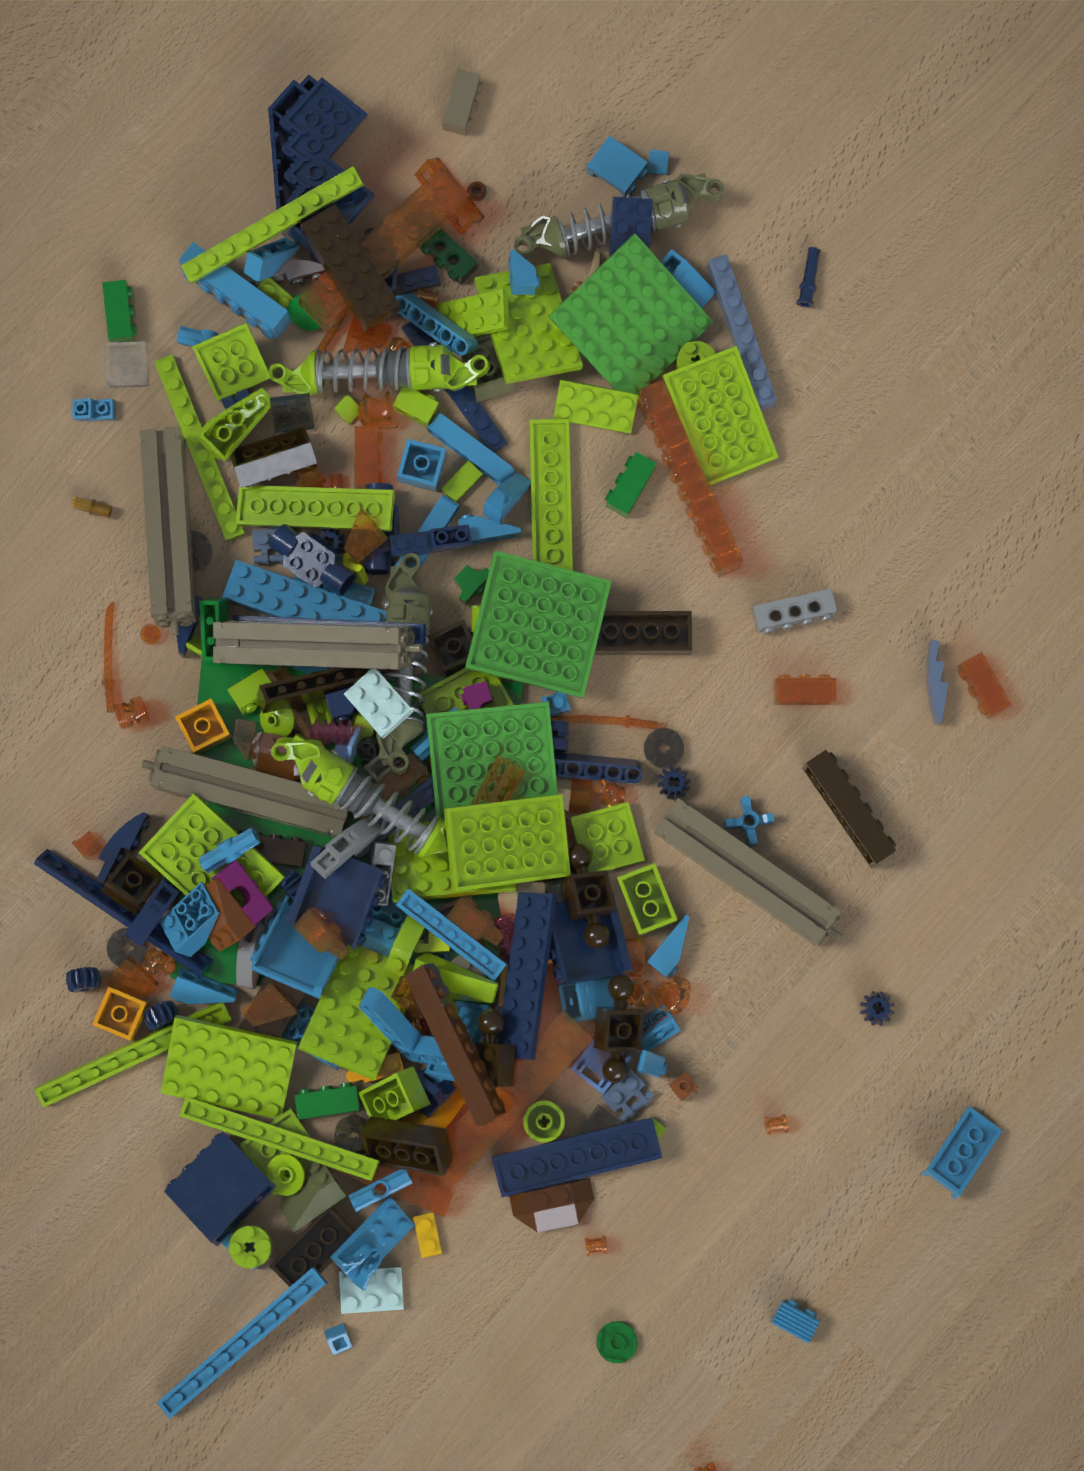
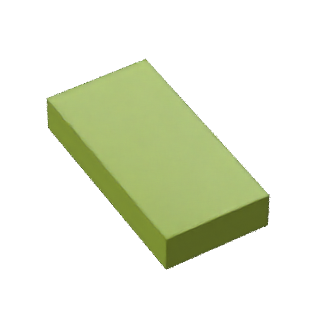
M467 461L441 488V491L453 501L458 502L483 474L472 463Z

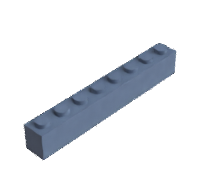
M726 254L710 259L707 263V270L713 288L716 291L733 346L738 348L760 409L762 411L775 407L777 398L729 258Z

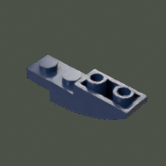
M469 525L434 528L424 532L389 535L388 537L391 557L404 556L408 553H415L416 555L432 554L472 545Z
M143 812L125 823L105 845L98 859L105 862L96 879L98 882L105 884L114 872L117 863L120 864L125 856V853H123L124 849L132 852L133 849L138 848L141 842L139 837L143 830H147L151 822L149 820L150 816L147 813Z
M164 877L124 935L139 946H142L180 890Z

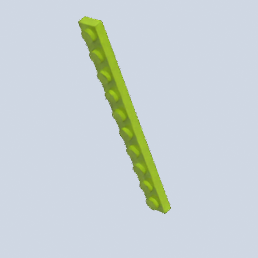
M352 166L182 264L181 267L189 282L193 284L362 187L364 184L355 167Z
M171 354L154 361L226 542L245 535L242 526L236 524V510L214 456L201 444L197 437V433L202 429V426L173 355Z
M214 1003L186 1016L220 1025L232 1020L224 1003ZM174 1023L34 1087L42 1107L44 1108L168 1050Z
M185 1097L179 1114L182 1118L372 1182L379 1165L378 1160L189 1097Z

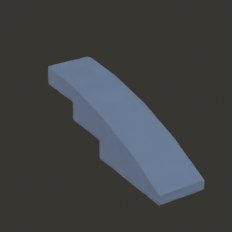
M931 640L928 645L926 663L927 690L934 724L939 725L943 718L949 683L941 682L944 662L936 660L940 641Z

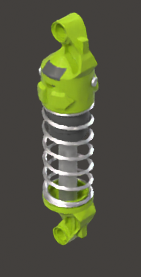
M432 342L429 345L409 346L407 350L402 346L398 351H391L386 347L379 355L373 348H370L366 354L365 361L362 352L358 348L352 352L350 361L347 353L340 349L336 355L335 362L328 350H325L323 353L320 350H312L303 363L294 371L281 364H273L269 368L268 373L272 380L283 385L284 394L297 393L306 397L323 393L326 379H333L334 392L337 393L338 379H348L349 391L352 392L353 378H364V390L367 392L368 378L374 377L377 378L381 391L383 390V385H390L396 391L398 386H409L411 390L433 389V391H440L441 389L457 391L465 386H477V379L490 370V362L484 356L476 355L464 364L460 362L445 344L437 345L436 342ZM356 352L361 362H354ZM371 352L375 356L376 361L369 362ZM341 353H343L346 363H338ZM326 354H328L331 363L325 364L324 358ZM479 360L485 361V367L482 370H477L475 367L476 362ZM281 368L283 369V376L277 379L275 372Z
M296 733L294 738L281 737L273 745L271 753L276 760H295L299 770L301 786L307 790V794L314 797L315 795L320 800H324L331 805L333 804V806L339 804L340 810L347 809L351 811L354 819L369 815L367 819L368 827L374 825L380 817L383 818L380 829L381 834H386L393 826H396L395 843L400 842L407 834L411 835L407 846L408 850H414V853L420 858L435 853L448 852L445 819L435 816L427 826L421 822L426 812L425 808L421 809L415 818L408 815L412 800H409L400 810L394 806L399 796L398 792H395L388 802L381 799L385 784H381L379 787L374 785L371 781V776L365 777L358 773L357 767H354L345 758L339 757L338 752L327 750L321 741L305 739ZM277 746H284L287 752H280ZM373 814H376L377 816L371 821ZM388 821L390 825L385 829L386 823ZM400 830H403V834L398 838ZM414 838L418 839V840L415 842V844L412 845V842H413Z

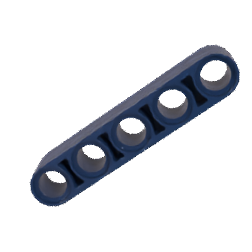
M554 752L555 762L558 763L555 766L557 777L599 781L604 779L610 782L631 784L640 782L643 777V766L638 760ZM571 763H575L578 765V767L573 769L570 768L568 765ZM591 765H596L598 769L590 770L588 767ZM611 767H616L618 771L610 772L608 769ZM636 769L639 772L637 774H631L629 773V770Z

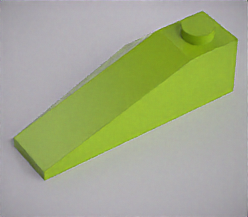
M260 388L209 419L197 433V437L201 444L216 459L226 461L276 401L263 388Z
M429 952L416 958L413 971L421 965L434 963L440 971L444 985L449 990L451 999L485 1003L494 1002L498 983Z

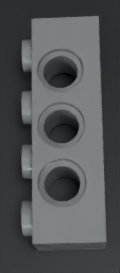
M831 588L756 605L752 608L757 633L763 632V634L775 632L774 629L781 627L782 630L791 629L794 627V624L802 623V626L814 623L813 620L816 619L827 621L832 619L837 612ZM816 604L819 607V611L812 612L809 609V605ZM790 609H798L800 615L793 617L790 614ZM778 613L781 619L773 621L770 618V614Z

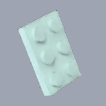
M370 669L344 693L383 739L414 712L377 669Z
M402 1267L376 1269L372 1273L365 1291L353 1284L343 1271H339L341 1314L404 1310Z

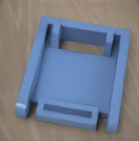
M593 1039L570 1070L602 1095L612 1084L605 1079L602 1073V1066L610 1058V1052L594 1048ZM631 1053L624 1059L626 1063L632 1058L633 1055ZM586 1066L602 1078L598 1085L581 1073Z

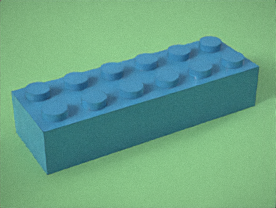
M192 242L180 257V266L205 252V250ZM226 265L197 281L198 287L207 294L209 292L215 296V300L220 304L230 306V310L235 315L240 316L241 314L246 318L245 321L250 326L260 328L262 330L261 333L268 339L274 338L277 341L291 324L288 310Z

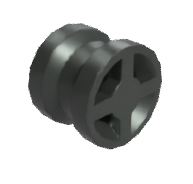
M365 737L356 749L357 756L363 761H370L378 753L379 745L375 738Z

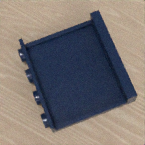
M314 845L286 923L292 926H300L352 946V949H358L360 946H363L366 940V934L364 933L366 927H369L372 923L373 915L371 913L380 901V895L378 894L380 888H383L386 884L387 876L385 874L387 870L350 857L325 879L311 866V861L322 853L326 847Z
M615 898L616 910L608 916L599 917L600 923L604 924L610 932L608 943L599 949L589 947L584 940V931L588 926L587 919L570 921L566 902L556 903L549 959L552 960L554 967L553 977L557 980L558 986L612 978L619 974L627 975L633 970Z
M222 1131L213 1137L207 1148L202 1149L197 1154V1158L192 1163L187 1164L182 1169V1173L177 1178L172 1179L168 1183L164 1192L212 1244L219 1246L277 1185L252 1162L228 1134Z

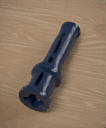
M817 247L808 248L803 282L799 285L800 295L796 304L804 308L814 306L812 300L813 294L817 289L815 277L821 251Z

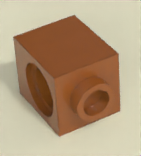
M686 1071L668 1084L680 1101L698 1088Z

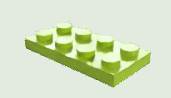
M505 289L437 304V311L473 337L509 329L508 293Z
M560 379L553 419H569V422L631 434L639 394Z

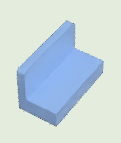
M360 726L356 727L352 738L340 736L334 751L339 753V757L345 758L351 764L356 756V749L360 744Z

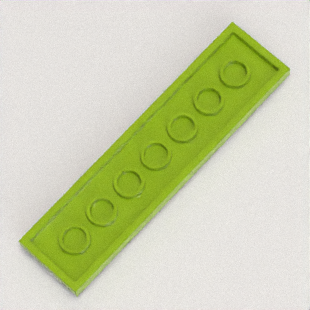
M569 419L530 420L533 561L573 571Z
M239 485L236 524L257 527H280L283 524H287L291 528L392 531L395 491L285 486H251L241 488Z

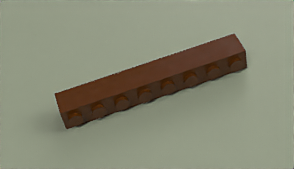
M434 963L421 965L405 976L406 981L476 1126L489 1124L507 1113L502 1099L499 1098L495 1090L494 1082L490 1079L486 1066L477 1053L476 1045L471 1040L467 1027L460 1018L458 1008L453 1003L447 986L443 983L439 969Z

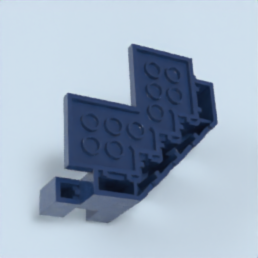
M308 74L300 84L293 80L268 108L276 210L345 171L330 158L368 117L364 110L323 77L316 81ZM363 185L283 231L281 234L296 244H302L310 251L311 259L321 264L301 234V224L329 207L336 205L348 225H350L375 197L374 193Z

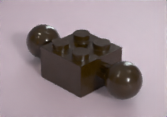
M575 844L568 849L570 867L575 869L577 874L569 875L561 882L570 921L587 919L588 926L584 931V940L589 947L599 949L604 947L610 939V932L604 924L600 923L599 917L608 916L616 910L608 871L589 872L588 866L592 861V853L587 846Z
M622 974L612 977L608 983V992L614 999L613 1007H596L594 1048L610 1052V1058L602 1066V1073L605 1079L611 1083H619L628 1075V1065L622 1059V1053L642 1051L644 1010L626 1007V1000L633 994L634 984L628 976Z
M487 1009L479 1015L477 1020L478 1028L484 1034V1042H474L480 1059L484 1062L486 1071L494 1082L495 1087H513L515 1045L496 1043V1034L503 1029L504 1019L497 1010Z

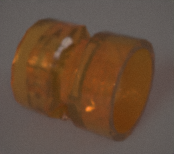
M141 696L130 699L129 703L121 702L113 705L122 730L132 727L134 722L141 724L149 721V716Z

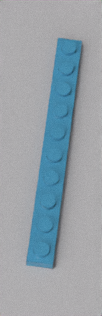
M315 1267L311 1268L157 1402L159 1407L169 1419L172 1418L328 1282Z

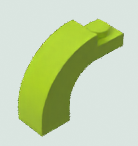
M409 915L399 931L384 969L401 977L404 976L412 955L426 931L425 927Z

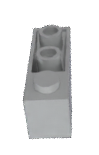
M375 839L371 844L369 864L387 870L385 874L387 881L385 886L380 888L378 894L380 895V901L378 905L388 906L396 845L392 841Z

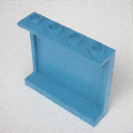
M286 895L284 901H279L275 912L277 914L275 918L271 917L269 920L267 934L263 933L258 944L261 946L252 953L250 961L253 962L251 970L320 999L346 944L300 926L287 924L286 921L292 904L288 903L289 896Z

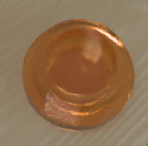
M153 624L144 626L140 632L142 641L150 645L157 643L161 636L159 628Z

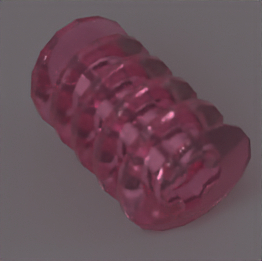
M316 718L314 724L310 726V739H317L322 743L325 739L327 745H330L333 739L335 745H338L341 740L342 745L346 746L348 740L350 742L353 735L351 720H348L347 725H344L343 719H340L339 724L336 725L335 720L332 719L330 725H328L326 719L320 724L318 718Z
M514 913L497 917L490 923V925L497 926L492 932L499 933L495 941L502 942L497 946V949H504L499 956L506 957L507 959L510 957L515 919H512Z

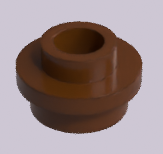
M472 182L467 188L468 197L473 201H480L486 196V186L481 182ZM478 189L480 190V194L476 195L473 193V191Z

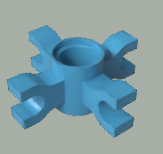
M745 796L740 799L743 812L741 818L725 819L723 823L725 830L740 828L746 832L747 846L753 847L758 844L755 828L757 825L773 824L774 815L773 813L758 815L752 811L750 796ZM744 818H751L754 821V825H746Z

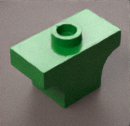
M467 564L454 578V583L462 591L459 600L465 606L475 595L479 596L484 591V585L486 584L489 572L487 568L477 571Z

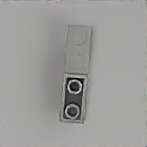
M289 259L271 278L277 283H281L284 279L288 278L289 285L300 286L305 281H319L328 275L319 263ZM246 275L247 281L255 287L261 282L255 281Z
M368 817L353 824L326 844V849L311 861V866L326 879L352 855L356 857L380 836L381 825L376 822L368 827Z
M275 908L254 924L256 927L239 941L236 963V981L239 987L256 988L260 973L251 970L253 962L250 961L253 951L255 949L258 950L261 946L258 944L263 933L267 934L269 920L271 917L274 918L276 914Z

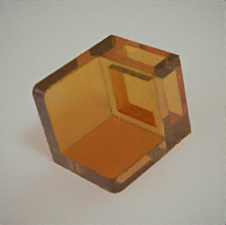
M88 831L78 841L74 840L71 842L87 860L104 847L91 831Z

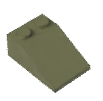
M490 333L475 336L474 338L478 344L476 351L460 356L464 364L476 355H482L490 362L488 373L477 379V386H471L476 401L480 402L514 391V383H505ZM477 361L475 364L476 369L482 370L485 367V361Z
M316 1162L312 1163L304 1170L305 1180L302 1188L297 1193L287 1196L280 1208L294 1233L346 1197L328 1166Z

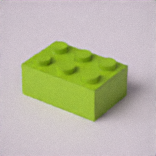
M655 863L617 877V884L638 937L677 922V917Z
M414 1066L397 1072L358 1092L369 1118L372 1116L399 1120L430 1105Z

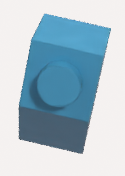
M510 250L508 267L511 295H535L536 287L540 285V277L536 275L535 266L515 250Z

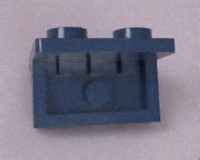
M424 1069L423 1071H416L430 1105L418 1111L427 1118H430L456 1091V1088L447 1080L436 1083L424 1073Z

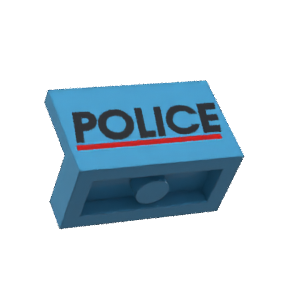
M663 1004L644 1016L642 1048L645 1051H651L680 1031L674 1018Z

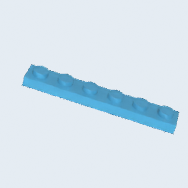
M410 889L397 902V907L493 981L507 965Z

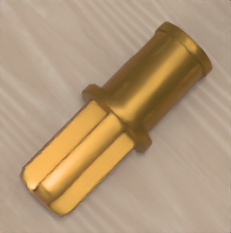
M74 497L72 500V508L89 512V515L97 514L107 518L111 516L112 506L98 503L95 499L91 501Z

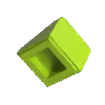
M346 395L334 408L335 413L349 425L363 411L349 395Z
M193 637L186 643V648L202 657L201 639Z

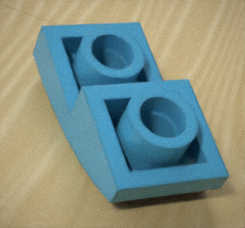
M92 398L72 400V419L82 421L116 420V401L114 399L93 400Z

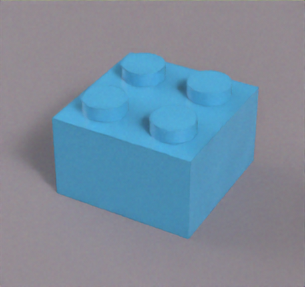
M407 439L397 475L398 482L437 492L447 455L446 448Z

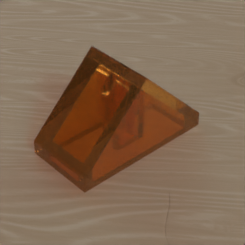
M572 778L569 813H589L592 780Z

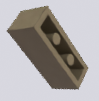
M461 69L457 70L442 122L443 130L465 136L467 129H471L473 123L471 114L472 111L476 112L478 100H476L477 93L481 94L483 88L480 74Z

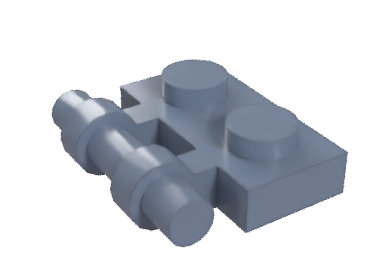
M277 529L252 530L254 552L262 551V556H254V564L262 563V565H269V563L274 562L283 564L282 555H268V550H273L269 547V542Z
M630 1070L623 1081L612 1086L601 1098L613 1112H616L620 1107L623 1109L624 1113L619 1118L625 1123L628 1119H633L636 1116L635 1113L643 1106L646 1107L655 1095L650 1090L643 1095L639 1090L645 1084L633 1070ZM635 1095L638 1100L629 1107L626 1102Z

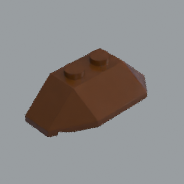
M266 732L254 733L249 753L256 771L295 782L300 781L299 770L295 760L278 761L272 756L271 750L273 745L279 738L284 736ZM277 746L280 752H287L284 746Z
M590 1179L509 1196L513 1216L537 1233L578 1225L594 1200Z

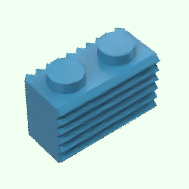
M787 1299L786 1302L781 1300L770 1323L809 1343L820 1323V1320L816 1319L817 1314L808 1309L805 1312L797 1308L799 1304L790 1299Z

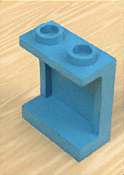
M609 136L588 163L586 173L592 177L597 175L621 192V197H626L627 194L631 195L635 191L637 181L639 179L643 180L647 175L648 162Z

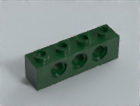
M422 210L404 225L405 236L411 242L415 241L420 245L419 249L426 256L429 254L434 259L433 262L440 269L444 268L452 281H458L462 284L478 269L477 261ZM428 232L431 235L428 238H422L421 234ZM442 245L445 249L443 251H436L435 247ZM455 258L459 260V262L455 265H452L449 263V260Z

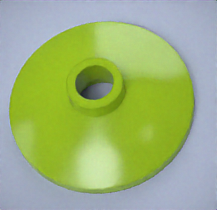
M291 707L264 714L261 710L260 723L266 733L287 737L294 729L295 715Z
M281 1154L269 1162L266 1176L277 1185L273 1190L275 1193L282 1196H290L302 1188L305 1180V1171L301 1162L296 1157L289 1154ZM287 1170H288V1171L290 1172V1174H291L290 1177H288L287 1174H286Z

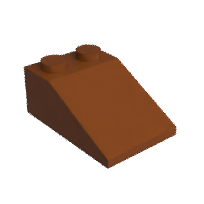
M216 878L205 885L220 912L208 937L213 946L222 951L241 940L256 926L220 879Z

